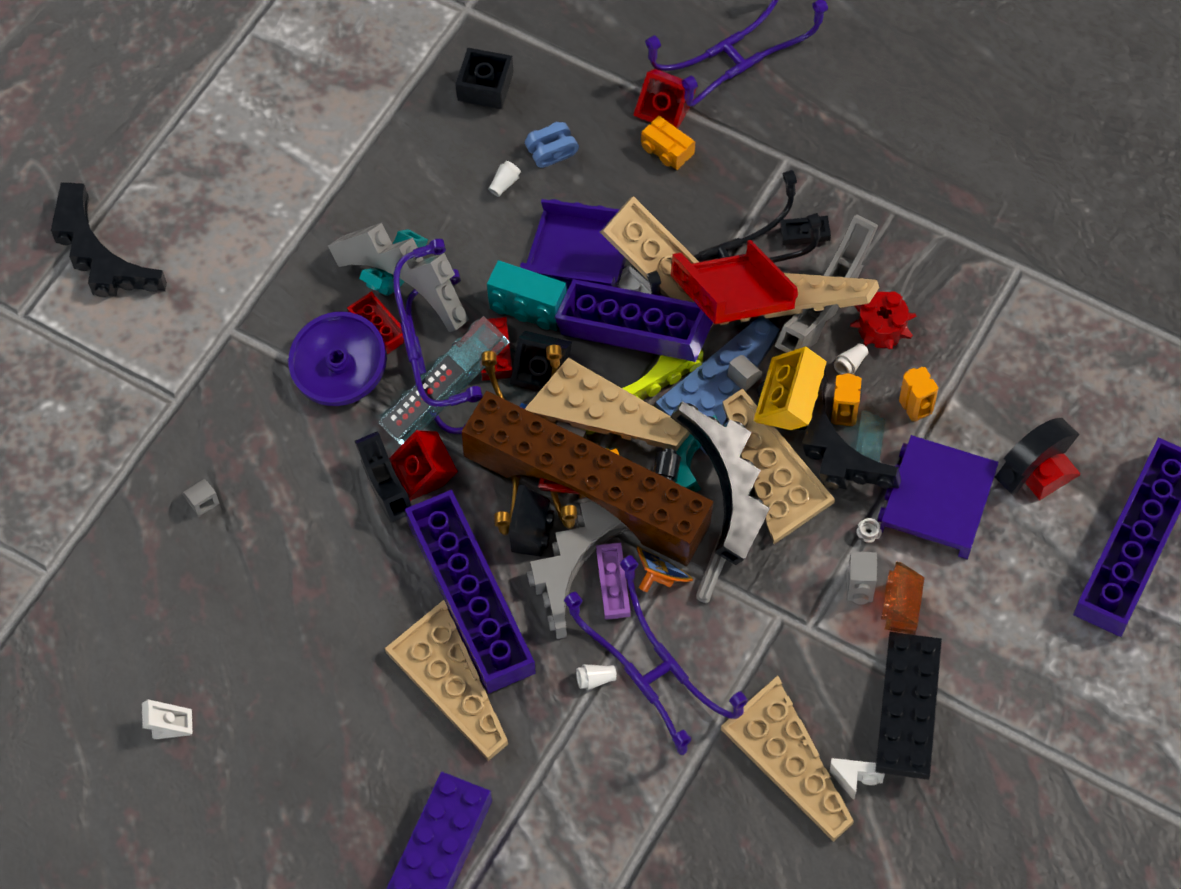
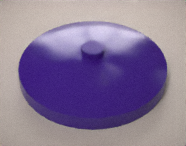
M331 312L313 319L296 335L289 351V371L298 389L310 400L327 406L347 405L368 395L380 382L387 364V350L380 332L368 319L351 312Z

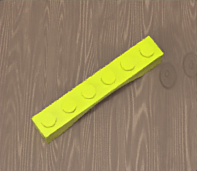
M701 349L696 362L661 355L656 365L645 376L622 389L641 400L653 397L665 386L677 383L682 376L688 372H693L703 363V351ZM585 430L588 435L594 433L593 431Z

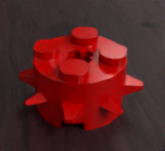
M877 291L869 304L854 306L859 312V319L850 323V327L858 328V332L864 340V345L867 346L873 343L876 348H888L891 350L893 346L899 343L901 338H912L913 335L907 328L909 320L917 316L916 313H909L903 296L895 291Z

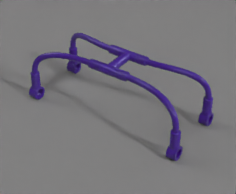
M772 0L762 15L741 32L738 31L707 49L702 55L673 65L658 64L656 62L657 50L661 47V43L657 36L653 35L645 40L648 48V59L655 69L672 71L691 66L708 57L712 58L723 50L737 65L725 71L724 75L715 80L695 99H693L694 89L698 87L696 79L690 75L682 80V85L685 89L684 99L687 105L692 107L698 104L722 82L737 76L762 61L765 56L812 36L823 22L824 12L828 10V5L825 0H817L812 3L813 10L815 11V24L809 31L761 53L757 52L747 59H744L732 45L742 40L745 35L760 25L774 9L778 0Z
M434 239L429 245L413 249L412 252L404 255L398 261L394 270L393 285L401 318L400 325L409 362L412 364L419 395L424 402L430 405L428 407L430 414L441 429L448 433L461 434L464 427L454 428L446 425L440 419L435 407L455 406L468 401L471 403L478 402L483 397L481 388L479 386L469 387L466 392L450 396L446 400H433L427 396L422 385V380L427 376L419 338L415 333L411 312L412 302L419 292L414 289L409 294L405 310L400 291V271L406 261L429 254L440 255L446 251L444 240ZM453 269L455 275L449 280L452 285H456L461 279L459 271Z
M629 555L620 562V566L625 571V578L628 582L631 600L638 620L654 646V651L662 659V664L642 676L633 663H629L616 648L580 618L579 606L583 600L577 592L568 594L564 602L569 607V613L573 616L575 622L621 662L624 670L651 704L655 705L670 732L678 754L683 756L687 752V745L690 743L691 737L685 730L676 732L670 717L659 701L658 695L649 684L671 671L677 680L684 684L702 703L718 714L730 719H738L743 715L744 706L748 703V699L742 691L735 693L729 699L733 706V712H730L705 697L688 680L687 674L664 645L657 641L645 620L634 585L635 569L638 567V562L632 555Z

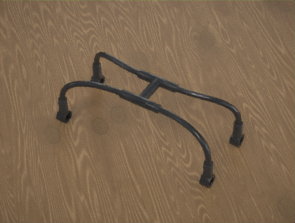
M789 170L782 174L786 185L788 201L784 210L775 220L744 238L733 239L700 251L699 254L693 256L697 260L701 259L702 261L717 255L719 258L730 257L728 251L741 247L748 240H754L777 226L780 220L787 216L794 202V196L796 195L795 184L797 183L794 171ZM818 213L807 216L812 239L811 244L793 253L770 257L769 259L773 263L797 258L815 249L820 239V227L822 226ZM658 272L647 273L651 294L661 296V280Z

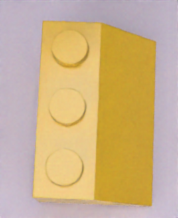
M806 346L772 357L753 421L788 430L809 425L827 361Z

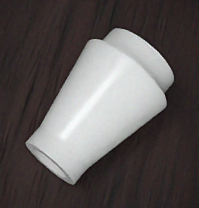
M509 161L500 164L488 190L495 196L500 197L506 189L519 179L520 169Z
M858 343L855 347L838 355L834 362L835 370L841 375L845 373L854 374L869 353L867 347L862 343Z
M583 664L582 667L576 669L578 686L580 689L590 690L610 681H616L614 665Z

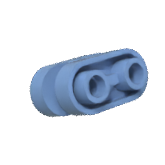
M555 122L541 130L532 131L525 139L528 151L533 154V160L541 168L573 156L579 149L578 143L573 136H570L571 131L564 122Z

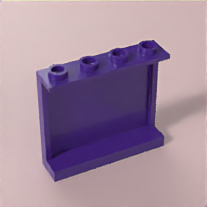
M542 199L543 213L527 262H521L520 268L565 282L566 290H568L573 279L618 288L626 258L600 232L620 209L606 208L601 205H584L579 202H561L556 199Z
M911 435L908 444L903 443L899 454V457L903 458L901 465H895L899 468L901 476L899 488L891 487L887 489L884 499L888 501L886 508L881 507L877 522H881L880 529L883 533L885 527L959 549L958 557L968 560L999 462Z

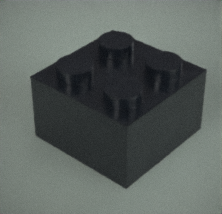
M467 47L455 84L457 101L502 109L514 73L513 57L511 55Z

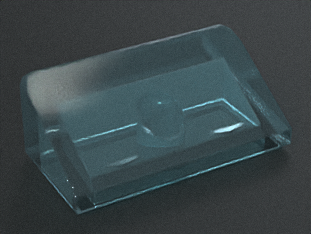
M865 410L861 412L856 451L877 462H880L885 419Z

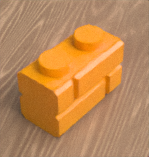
M660 116L656 117L651 122V125H648L641 133L643 149L649 154L654 153L657 155L660 161L667 167L672 166L678 170L695 153V141Z
M926 367L909 369L903 375L899 402L904 410H907L906 413L911 421L915 422L932 414L939 387L933 379H930L931 375Z
M850 373L836 376L831 423L845 426L856 425L862 380L859 376Z

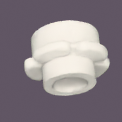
M866 518L858 524L859 528H857L856 533L864 542L872 543L875 539L881 537L882 530L875 519Z

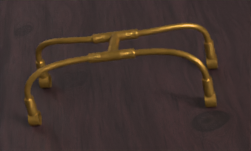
M550 345L546 348L547 359L550 360L552 367L551 377L560 366L562 352L559 345ZM485 351L481 354L482 365L485 366L495 394L504 399L494 373L496 370L495 365L497 364L496 353L494 351ZM520 475L511 476L510 478L513 482L510 514L504 511L494 514V524L502 535L509 534ZM550 492L563 525L567 529H572L577 518L576 506L566 505L562 507L557 492Z

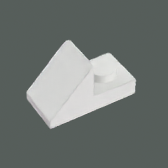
M146 700L142 703L143 728L152 730L153 739L193 734L192 709L153 700Z
M831 759V775L853 800L855 799L857 781H862L866 785H877L878 783H883L885 775L884 773L875 772L876 763Z

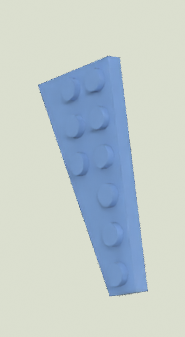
M763 315L759 316L702 363L701 366L657 400L655 407L671 416L674 409L681 402L690 403L706 416L713 417L716 415L721 425H724L727 417L722 406L723 401L741 390L727 376L729 362L740 355H744L758 368L777 339L780 329L770 320L765 319ZM701 446L700 449L707 455V453Z

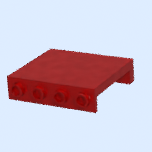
M752 240L747 242L746 254L691 264L682 253L672 254V278L714 324L795 309L796 298L798 297L796 285Z

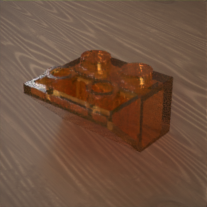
M896 561L894 571L889 570L881 620H886L885 630L915 635L919 621L925 577L902 562Z

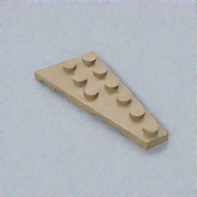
M784 273L798 289L795 309L763 316L766 319L800 314L803 312L802 309L807 308L821 311L824 310L825 306L838 304L840 308L869 304L880 287L877 280ZM751 317L740 320L741 322L750 321ZM729 322L720 323V325L729 324Z
M567 358L525 408V410L544 417L551 422H556V420L570 423L572 427L606 435L613 433L621 435L623 439L631 440L634 438L646 441L649 445L675 451L678 450L690 435V432L673 420L671 416L570 358Z
M743 388L723 401L722 406L727 420L738 421L747 430L752 432L741 453V458L750 460L754 463L755 467L761 470L753 485V490L756 497L770 508L765 522L773 544H776L835 502V498L774 426L759 424L753 421L757 405Z
M443 600L385 648V652L489 761L508 745V740L480 682L467 649L461 640L447 605Z
M779 676L775 677L744 706L743 715L738 719L729 718L721 725V730L834 842L853 824V819L839 792L836 791L830 779L831 776L822 764L819 753L802 720L799 719L793 708V703L790 697L787 696Z

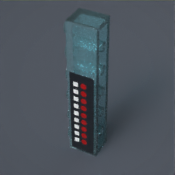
M484 316L480 320L474 321L469 327V331L463 337L456 339L452 344V348L445 355L437 358L434 366L427 373H423L420 376L427 396L439 401L459 394L485 368L482 365L481 354L485 351H494L497 356L510 342ZM415 384L410 390L405 391L400 396L398 403L393 408H389L383 413L382 419L378 423L402 445L416 430L423 431L446 406L434 407L428 405L420 397Z

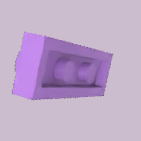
M621 543L596 545L605 620L631 617L625 571L620 566V562L623 560Z

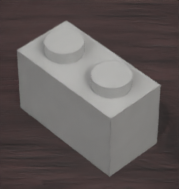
M851 551L847 571V601H853L855 604L873 602L877 583V553Z

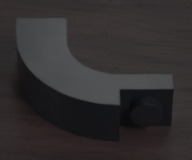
M1063 418L1051 419L1039 425L1009 451L1004 458L1005 464L994 478L1011 494H1016L1040 464L1053 455L1066 453L1080 434Z
M377 431L355 440L354 442L361 458L360 461L384 513L391 523L406 517L405 509L412 505L406 490L400 483L391 465L380 434Z

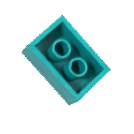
M498 260L487 282L489 309L498 314L513 316L521 322H531L545 330L557 331L558 325L555 316L567 293L566 283Z

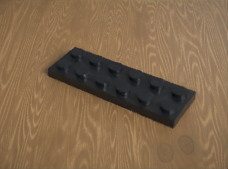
M889 632L875 772L926 780L930 778L942 638Z

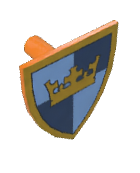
M637 546V552L644 569L647 571L639 585L640 590L648 592L653 581L667 587H671L674 580L681 582L693 581L691 576L671 562Z

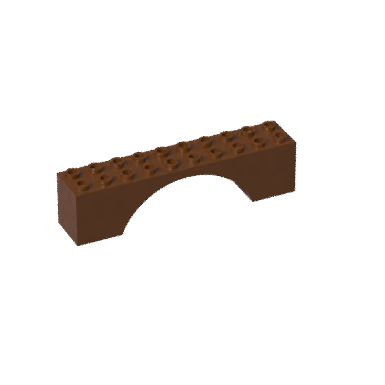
M487 390L462 430L464 457L506 478L515 475L534 476L574 490L618 518L634 533L642 545L686 567L689 565L710 527L714 501Z

